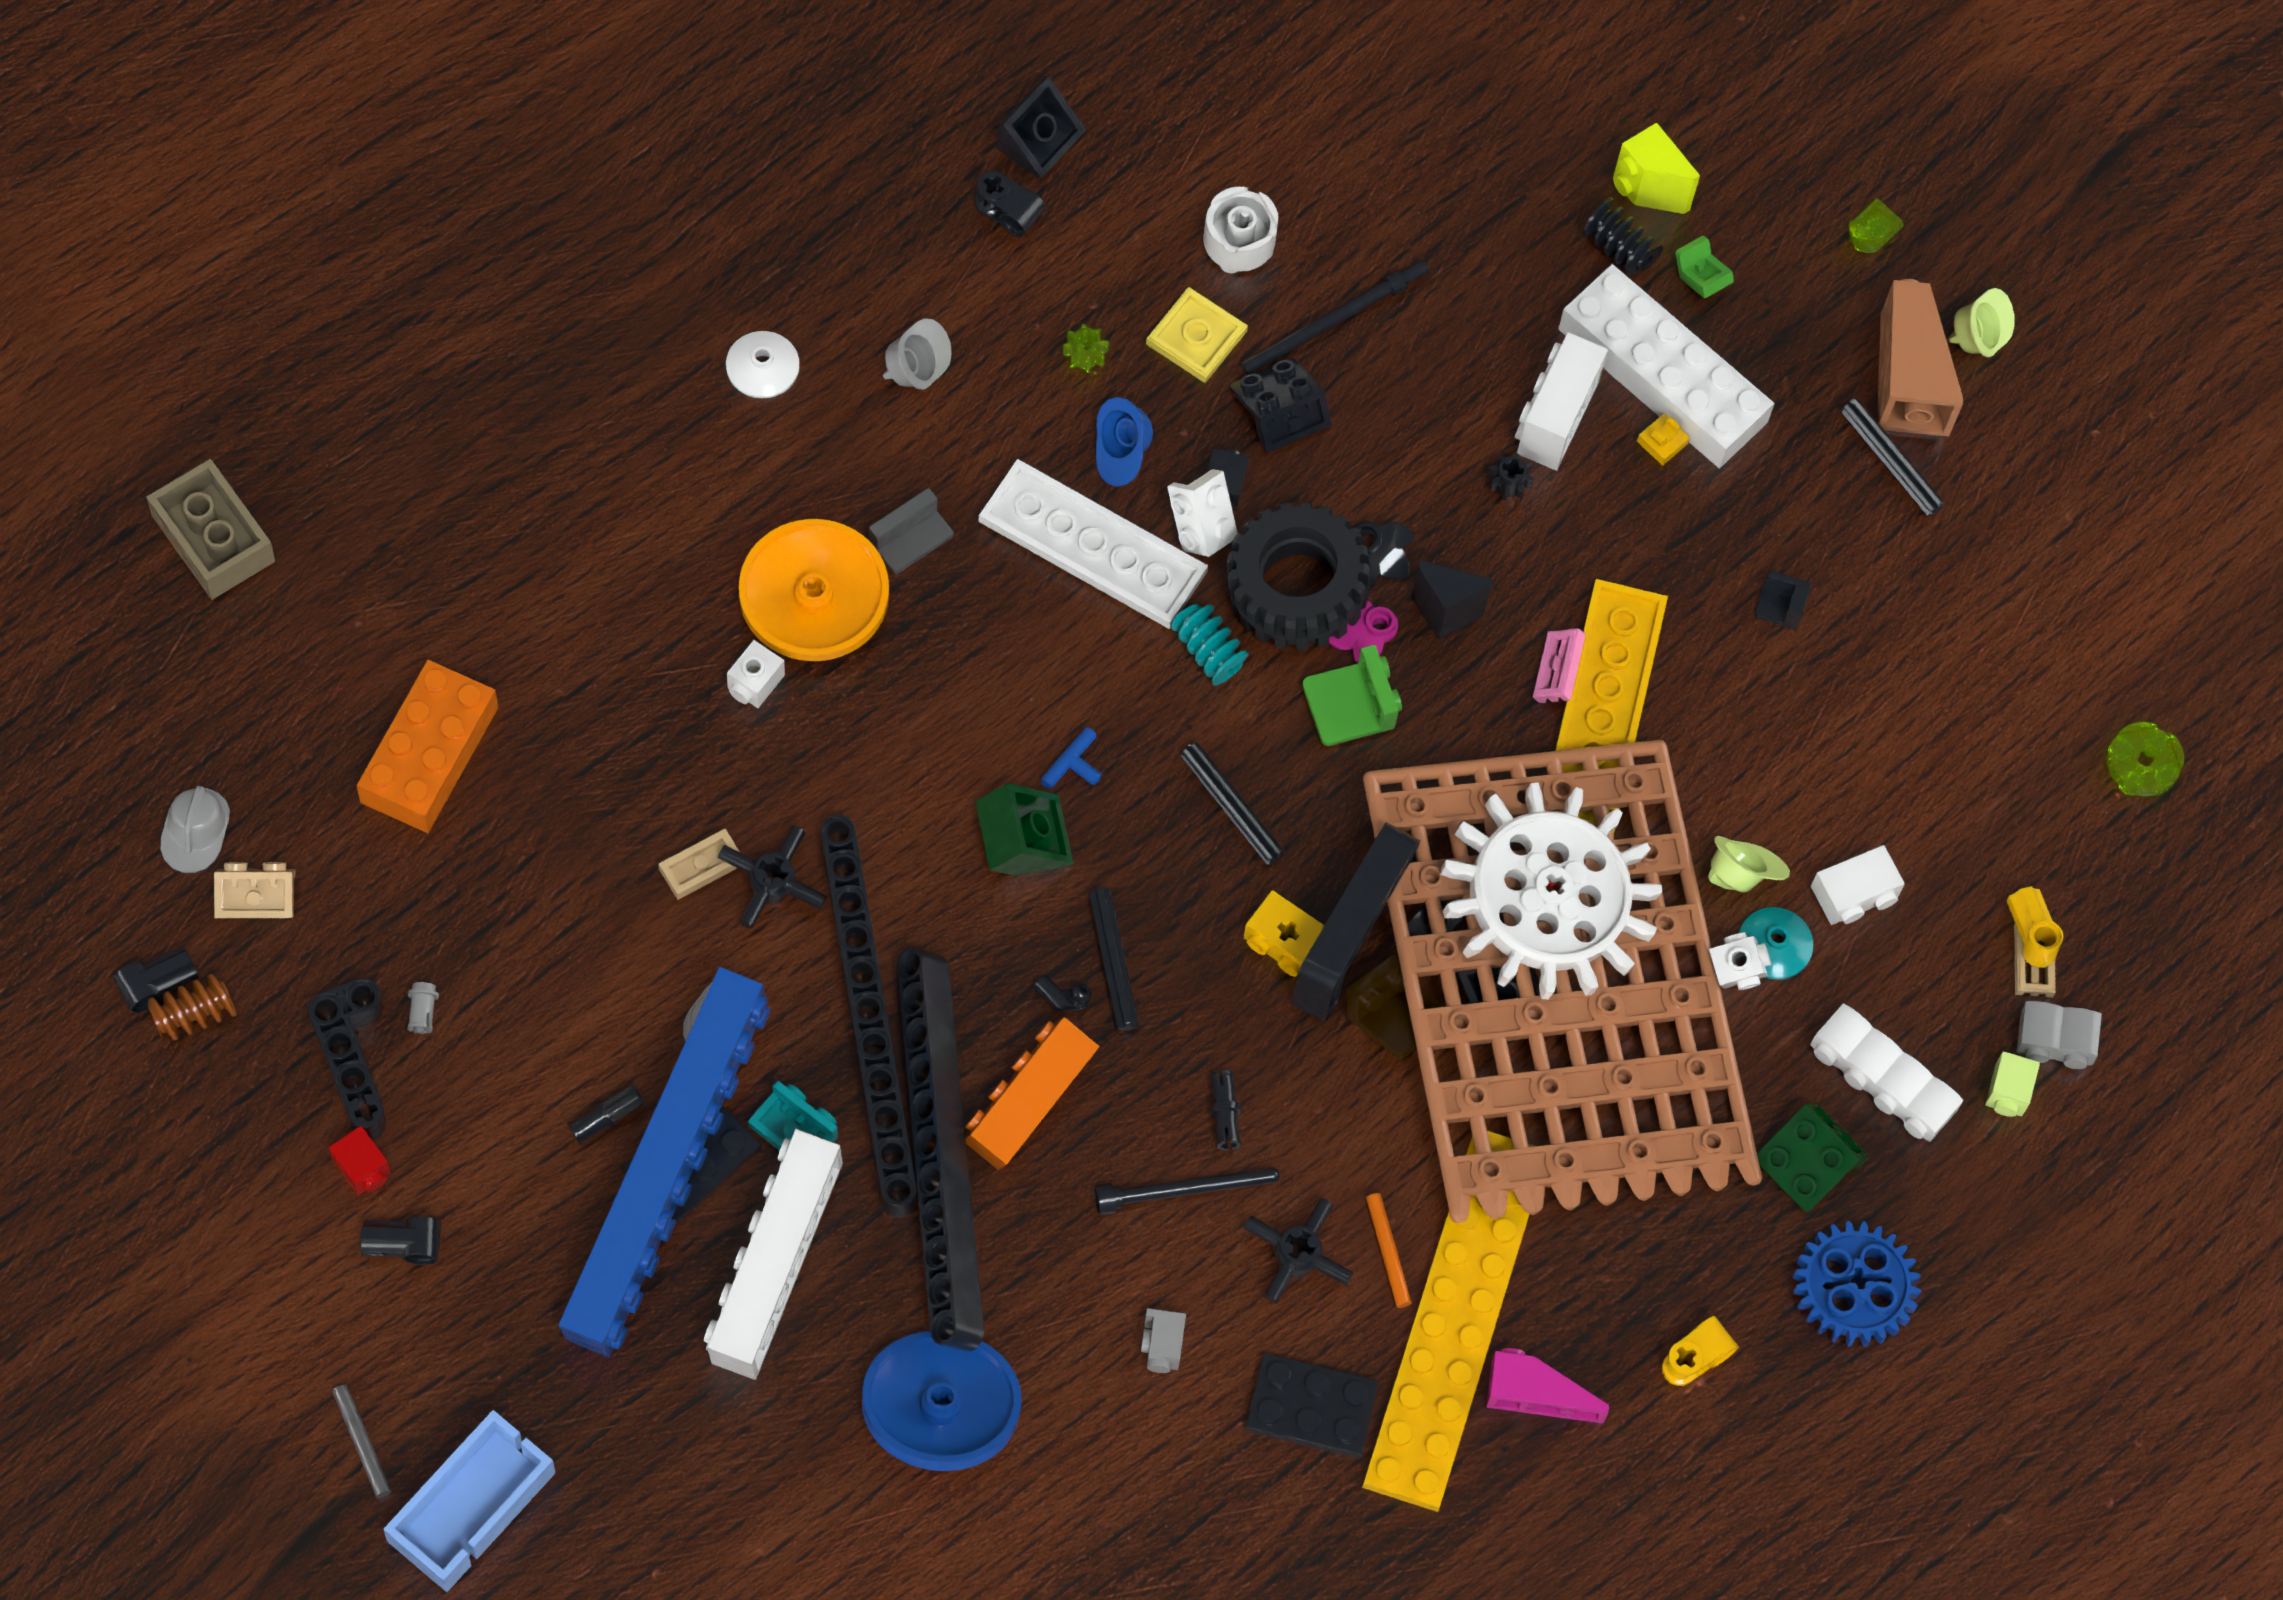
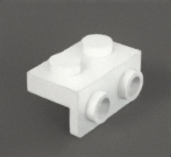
M1212 469L1189 485L1174 482L1168 486L1171 507L1183 551L1209 557L1234 540L1238 533L1223 471Z

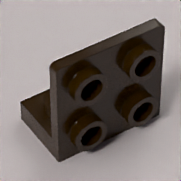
M1396 952L1347 988V1018L1398 1059H1403L1416 1050L1417 1047L1398 952ZM1420 987L1424 1009L1446 1007Z

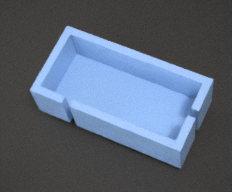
M492 1410L383 1529L386 1540L445 1592H448L471 1567L469 1556L472 1555L478 1559L555 1474L553 1460L527 1438L522 1441L520 1432Z

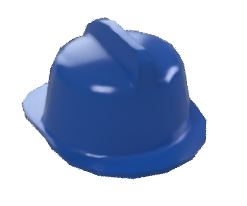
M1116 397L1107 400L1101 406L1097 415V469L1101 478L1107 484L1116 487L1127 485L1136 477L1141 468L1143 452L1149 448L1153 439L1152 423L1142 409L1137 408L1125 398Z

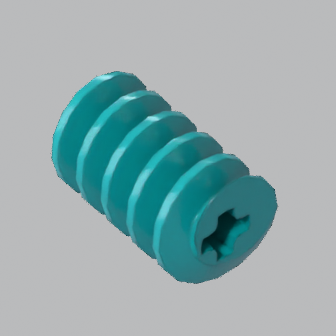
M1194 604L1181 611L1171 622L1170 628L1174 632H1179V640L1182 643H1187L1188 652L1196 655V663L1204 666L1205 675L1213 678L1212 684L1217 686L1229 680L1241 669L1249 653L1246 650L1238 653L1234 652L1240 645V641L1237 638L1229 642L1226 641L1232 632L1229 627L1218 631L1217 628L1222 624L1223 618L1216 616L1209 619V616L1215 609L1213 605L1210 604L1201 608L1198 604Z

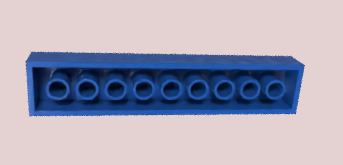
M719 967L558 1326L567 1341L610 1358L613 1349L619 1350L623 1345L628 1332V1328L623 1326L629 1313L635 1314L640 1307L644 1292L640 1291L646 1276L652 1278L660 1260V1256L656 1255L661 1241L668 1242L673 1233L676 1220L672 1219L676 1207L677 1205L684 1206L692 1188V1185L688 1183L693 1169L699 1171L705 1161L708 1149L704 1148L709 1133L712 1135L717 1133L723 1119V1113L719 1112L725 1098L732 1099L739 1083V1078L735 1077L741 1063L746 1065L753 1053L755 1043L751 1042L755 1030L756 1028L762 1030L769 1017L770 1008L766 1007L768 998H766L763 984Z

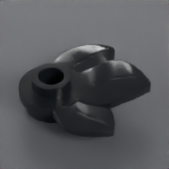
M1366 521L1353 527L1359 531L1362 537L1370 535L1374 538L1373 544L1367 547L1370 569V588L1368 590L1375 585L1380 575L1393 580L1405 579L1409 576L1410 564L1403 548L1412 542L1414 534L1406 526L1397 522H1390L1379 526L1376 523Z

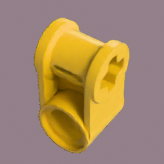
M1712 1316L1672 1346L1669 1354L1663 1361L1662 1373L1669 1383L1676 1386H1685L1710 1368H1714L1724 1362L1737 1351L1739 1346L1718 1319ZM1676 1361L1679 1363L1687 1361L1689 1366L1686 1364L1679 1366Z

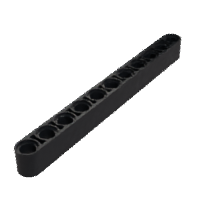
M835 814L829 816L821 826V848L882 1208L889 1216L903 1218L908 1216L916 1206V1182L856 830L853 821L849 817ZM834 833H843L848 838L842 842H835L829 836ZM845 867L851 869L854 873L848 877H840L835 871ZM851 902L857 904L860 908L855 912H846L840 907L845 903ZM852 938H860L866 943L862 947L853 948L846 942ZM865 973L872 979L863 984L855 982L852 978L856 974ZM863 1009H872L878 1015L872 1019H864L858 1013ZM877 1044L884 1051L879 1055H870L864 1049L869 1045ZM883 1080L890 1087L883 1092L873 1090L870 1085L875 1081ZM887 1116L893 1118L896 1124L890 1128H883L876 1121L881 1117ZM888 1153H896L903 1159L898 1164L890 1165L885 1163L882 1158ZM901 1189L906 1191L909 1197L900 1202L892 1200L888 1195L893 1190Z
M908 947L899 957L897 974L930 1331L935 1343L970 1352L978 1348L982 1342L984 1326L949 966L945 957L915 947Z

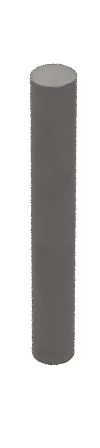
M346 1384L337 1386L332 1390L376 1498L387 1496L391 1493L390 1486Z

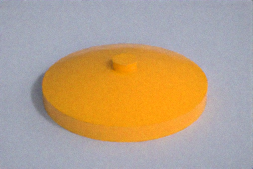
M805 519L779 526L755 544L746 557L741 569L739 600L747 625L767 647L781 655L797 660L825 661L853 652L874 635L886 614L889 600V579L881 555L862 534L838 522L823 519Z

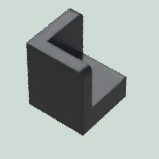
M1768 571L1755 611V617L1797 630L1812 583L1778 572Z

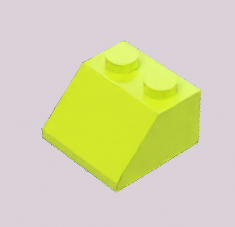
M1658 123L1622 143L1613 176L1618 192L1623 196H1627L1634 205L1681 214L1690 211L1700 178L1699 173Z

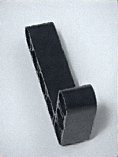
M1387 822L1384 824L1302 963L1298 972L1291 1005L1323 1022L1327 1021L1341 995L1348 968L1412 861L1421 840Z

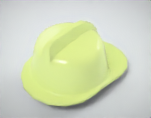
M1992 288L1983 293L1973 303L1959 309L1954 316V332L1948 338L1949 342L1959 343L1963 351L1967 353L1982 354L1987 358L1993 356L2009 341L2014 330L2015 315L2008 296L2001 289Z
M1722 836L1714 838L1718 848L1711 859V870L1708 875L1711 883L1725 889L1744 893L1750 891L1764 878L1785 880L1789 877L1790 870L1788 866L1771 851L1758 845L1734 841Z

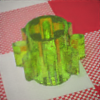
M1082 324L1081 329L1075 333L1070 330L1068 331L1067 341L1069 343L1063 345V355L1072 356L1071 368L1077 366L1085 369L1088 373L1090 368L1096 364L1104 365L1105 356L1103 353L1108 352L1109 341H1100V328L1094 330Z

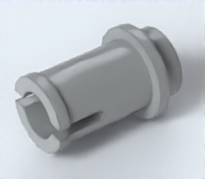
M416 982L413 983L412 989L408 991V997L411 998L408 1031L419 1034L432 1032L434 1001L439 998V993L435 991L436 986L434 984Z

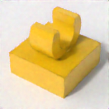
M1664 413L1639 434L1637 442L1663 466L1688 445L1690 437L1671 416L1668 417Z

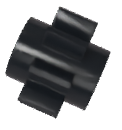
M1518 453L1507 458L1502 454L1499 455L1498 466L1493 465L1489 468L1488 476L1493 478L1490 490H1497L1503 495V500L1505 501L1508 497L1514 496L1522 499L1525 491L1524 487L1532 488L1534 478L1528 475L1531 471L1532 463L1525 464L1519 458Z

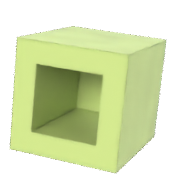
M2003 1051L1995 1064L1985 1106L1994 1108L1997 1113L2004 1116H2023L2031 1101L2040 1062Z

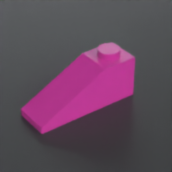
M1506 1348L1502 1352L1495 1351L1490 1368L1487 1408L1604 1423L1609 1412V1405L1535 1356L1525 1355V1352L1520 1349Z

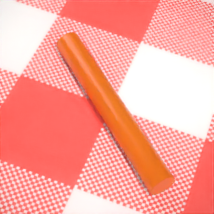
M1380 1193L1371 1194L1366 1197L1395 1303L1397 1308L1406 1307L1412 1304L1382 1196Z

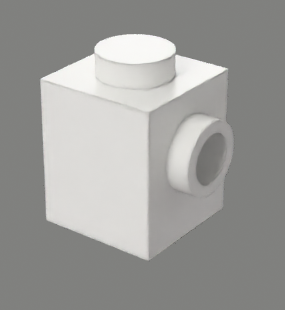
M753 640L727 673V684L730 694L743 704L749 702L756 708H759L785 676L784 659Z

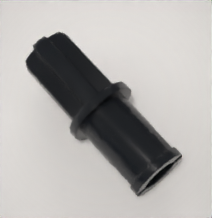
M629 1086L603 1103L597 1101V1107L576 1120L567 1123V1125L581 1145L585 1140L610 1126L613 1129L615 1122L643 1106L644 1101L639 1091L634 1086Z

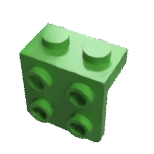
M1376 645L1361 648L1358 664L1308 676L1303 680L1302 687L1319 737L1324 745L1331 746L1395 728L1398 712L1402 710L1401 699L1396 689L1391 690L1387 679L1390 678L1389 665L1385 656H1379Z

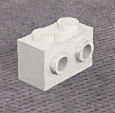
M1882 845L1817 872L1811 888L1830 924L1833 925L1841 921L1845 924L1852 923L1860 919L1865 914V911L1877 907L1878 910H1883L1892 906L1898 901L1905 883L1885 846Z

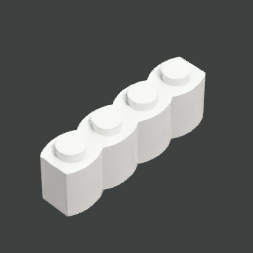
M1845 1004L1841 1005L1811 1042L1815 1056L1822 1063L1828 1066L1834 1065L1841 1069L1844 1073V1079L1850 1086L1857 1090L1863 1089L1869 1092L1874 1097L1876 1106L1886 1114L1891 1115L1893 1113L1900 1117L1904 1122L1905 1129L1915 1138H1924L1931 1142L1958 1111L1963 1102V1099L1951 1087L1934 1077L1920 1062L1904 1053L1889 1037L1873 1028L1864 1017Z

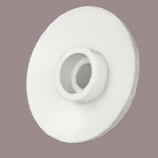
M756 331L742 336L732 345L726 359V371L729 380L740 392L754 398H771L784 393L793 385L799 373V357L794 346L785 337L774 332ZM759 356L769 357L765 362H759L756 358Z

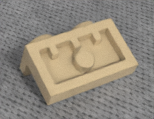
M225 862L224 869H218L214 872L215 918H293L295 869H286V862H264L263 869H247V862Z

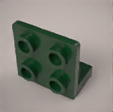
M1817 1102L1805 1104L1757 1153L1759 1165L1805 1212L1811 1211L1850 1170L1861 1167L1870 1157Z

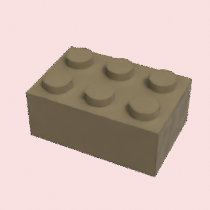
M211 459L146 497L151 516L211 600L276 562L270 540Z

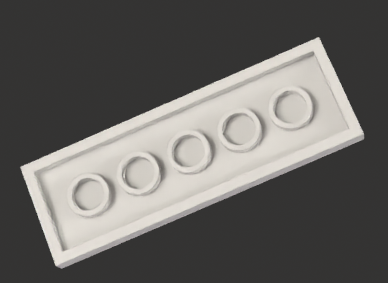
M1019 459L1016 460L979 515V522L1168 629H1170L1173 619L1183 610L1208 570V565Z

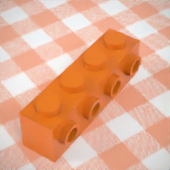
M1065 1017L1055 1024L1048 1021L1035 1037L1039 1042L1032 1053L1025 1050L1011 1067L1016 1071L1008 1083L1002 1079L988 1096L993 1102L986 1111L983 1112L978 1109L965 1125V1128L969 1130L965 1136L966 1144L997 1170L1008 1164L1100 1047Z

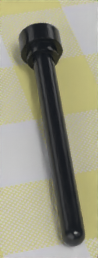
M1266 1168L1120 1189L1119 1185L1112 1186L1111 1183L1097 1184L1094 1186L1098 1215L1101 1216L1115 1214L1116 1209H1122L1123 1204L1276 1183L1280 1179V1172L1276 1168Z

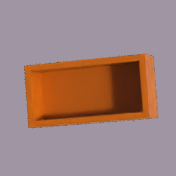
M427 660L356 785L360 803L429 833L498 709L496 690Z

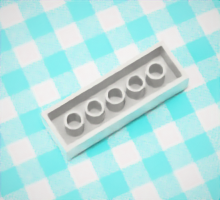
M1613 264L1564 308L1559 330L1565 336L1569 332L1607 348L1608 352L1603 368L1659 417L1664 413L1668 417L1671 416L1690 437L1689 443L1719 469L1768 423L1774 402Z
M797 1129L792 1140L785 1138L778 1155V1160L781 1161L777 1176L771 1174L768 1178L763 1192V1196L766 1197L763 1211L756 1210L752 1217L748 1230L749 1233H752L748 1248L742 1246L737 1254L733 1267L737 1270L733 1285L726 1283L719 1300V1305L722 1306L718 1321L711 1320L704 1337V1342L707 1343L706 1350H708L712 1364L754 1380L757 1379L843 1165L840 1145Z

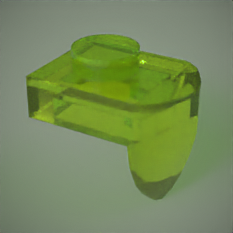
M1876 198L1855 220L1850 221L1849 235L1856 250L1875 253L1904 224L1895 213Z

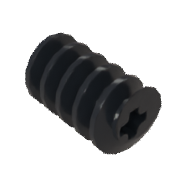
M1610 197L1603 201L1591 214L1584 228V234L1588 238H1594L1595 245L1598 248L1604 247V253L1608 257H1614V263L1618 267H1624V272L1628 277H1633L1649 268L1659 258L1663 251V246L1660 245L1653 250L1650 249L1654 237L1651 235L1641 240L1640 237L1645 229L1639 226L1632 231L1630 229L1634 222L1632 216L1621 221L1620 218L1624 208L1621 206L1611 211L1610 208L1614 203V199Z

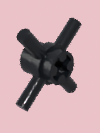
M791 827L777 853H767L757 860L727 845L722 847L718 859L748 873L750 886L754 893L739 920L742 926L752 929L766 903L777 904L783 901L788 894L819 910L822 908L827 896L796 881L795 869L790 862L805 835V831L800 827ZM772 872V875L778 876L773 878L771 884L763 881L766 878V873Z
M1319 1199L1304 1226H1295L1285 1230L1283 1233L1253 1216H1250L1246 1222L1244 1230L1275 1246V1256L1280 1268L1263 1295L1269 1302L1277 1304L1292 1277H1303L1314 1269L1345 1286L1348 1285L1354 1272L1322 1255V1243L1317 1234L1334 1206L1327 1199ZM1298 1244V1247L1303 1248L1305 1251L1309 1250L1310 1254L1301 1252L1298 1259H1295L1290 1255L1293 1250L1292 1245Z

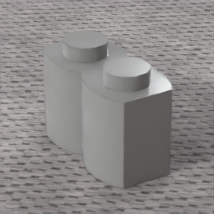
M2026 1001L2021 1010L2017 1053L2026 1056L2027 1059L2040 1063H2045L2049 1059H2055L2064 1062L2066 1067L2072 1069H2083L2087 1065H2093L2098 1055L2102 1014L2083 1008H2064L2046 1002Z

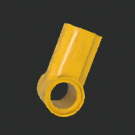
M2032 886L2019 889L2016 893L2009 895L2007 904L2024 943L2022 949L2023 957L2032 966L2038 968L2047 967L2055 961L2063 940V932L2059 925L2052 921L2040 889H2035ZM2037 941L2045 942L2049 946H2042Z

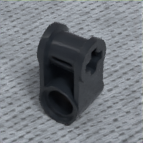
M998 171L985 172L977 182L976 209L981 214L1003 226L1005 230L1014 236L1024 237L1045 210V204L1038 195L1021 187Z

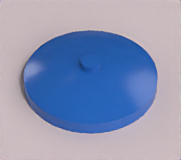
M931 1331L908 1335L883 1349L867 1370L862 1390L863 1417L868 1430L879 1445L888 1453L907 1464L934 1471L966 1469L979 1465L995 1456L1012 1438L1019 1422L1021 1410V1389L1017 1376L1010 1364L998 1351L983 1341L978 1348L970 1352L942 1346L934 1342Z

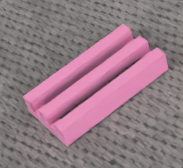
M1579 628L1548 631L1533 693V698L1537 702L1546 703V699H1549L1551 702H1558L1559 698L1564 701L1571 700L1586 635ZM1560 640H1561V645H1560L1559 653H1558V656H1557V652H1558V648H1559V643H1560ZM1553 669H1554V675H1553V679H1552V683H1551V688H1549L1550 682H1551V678H1552Z

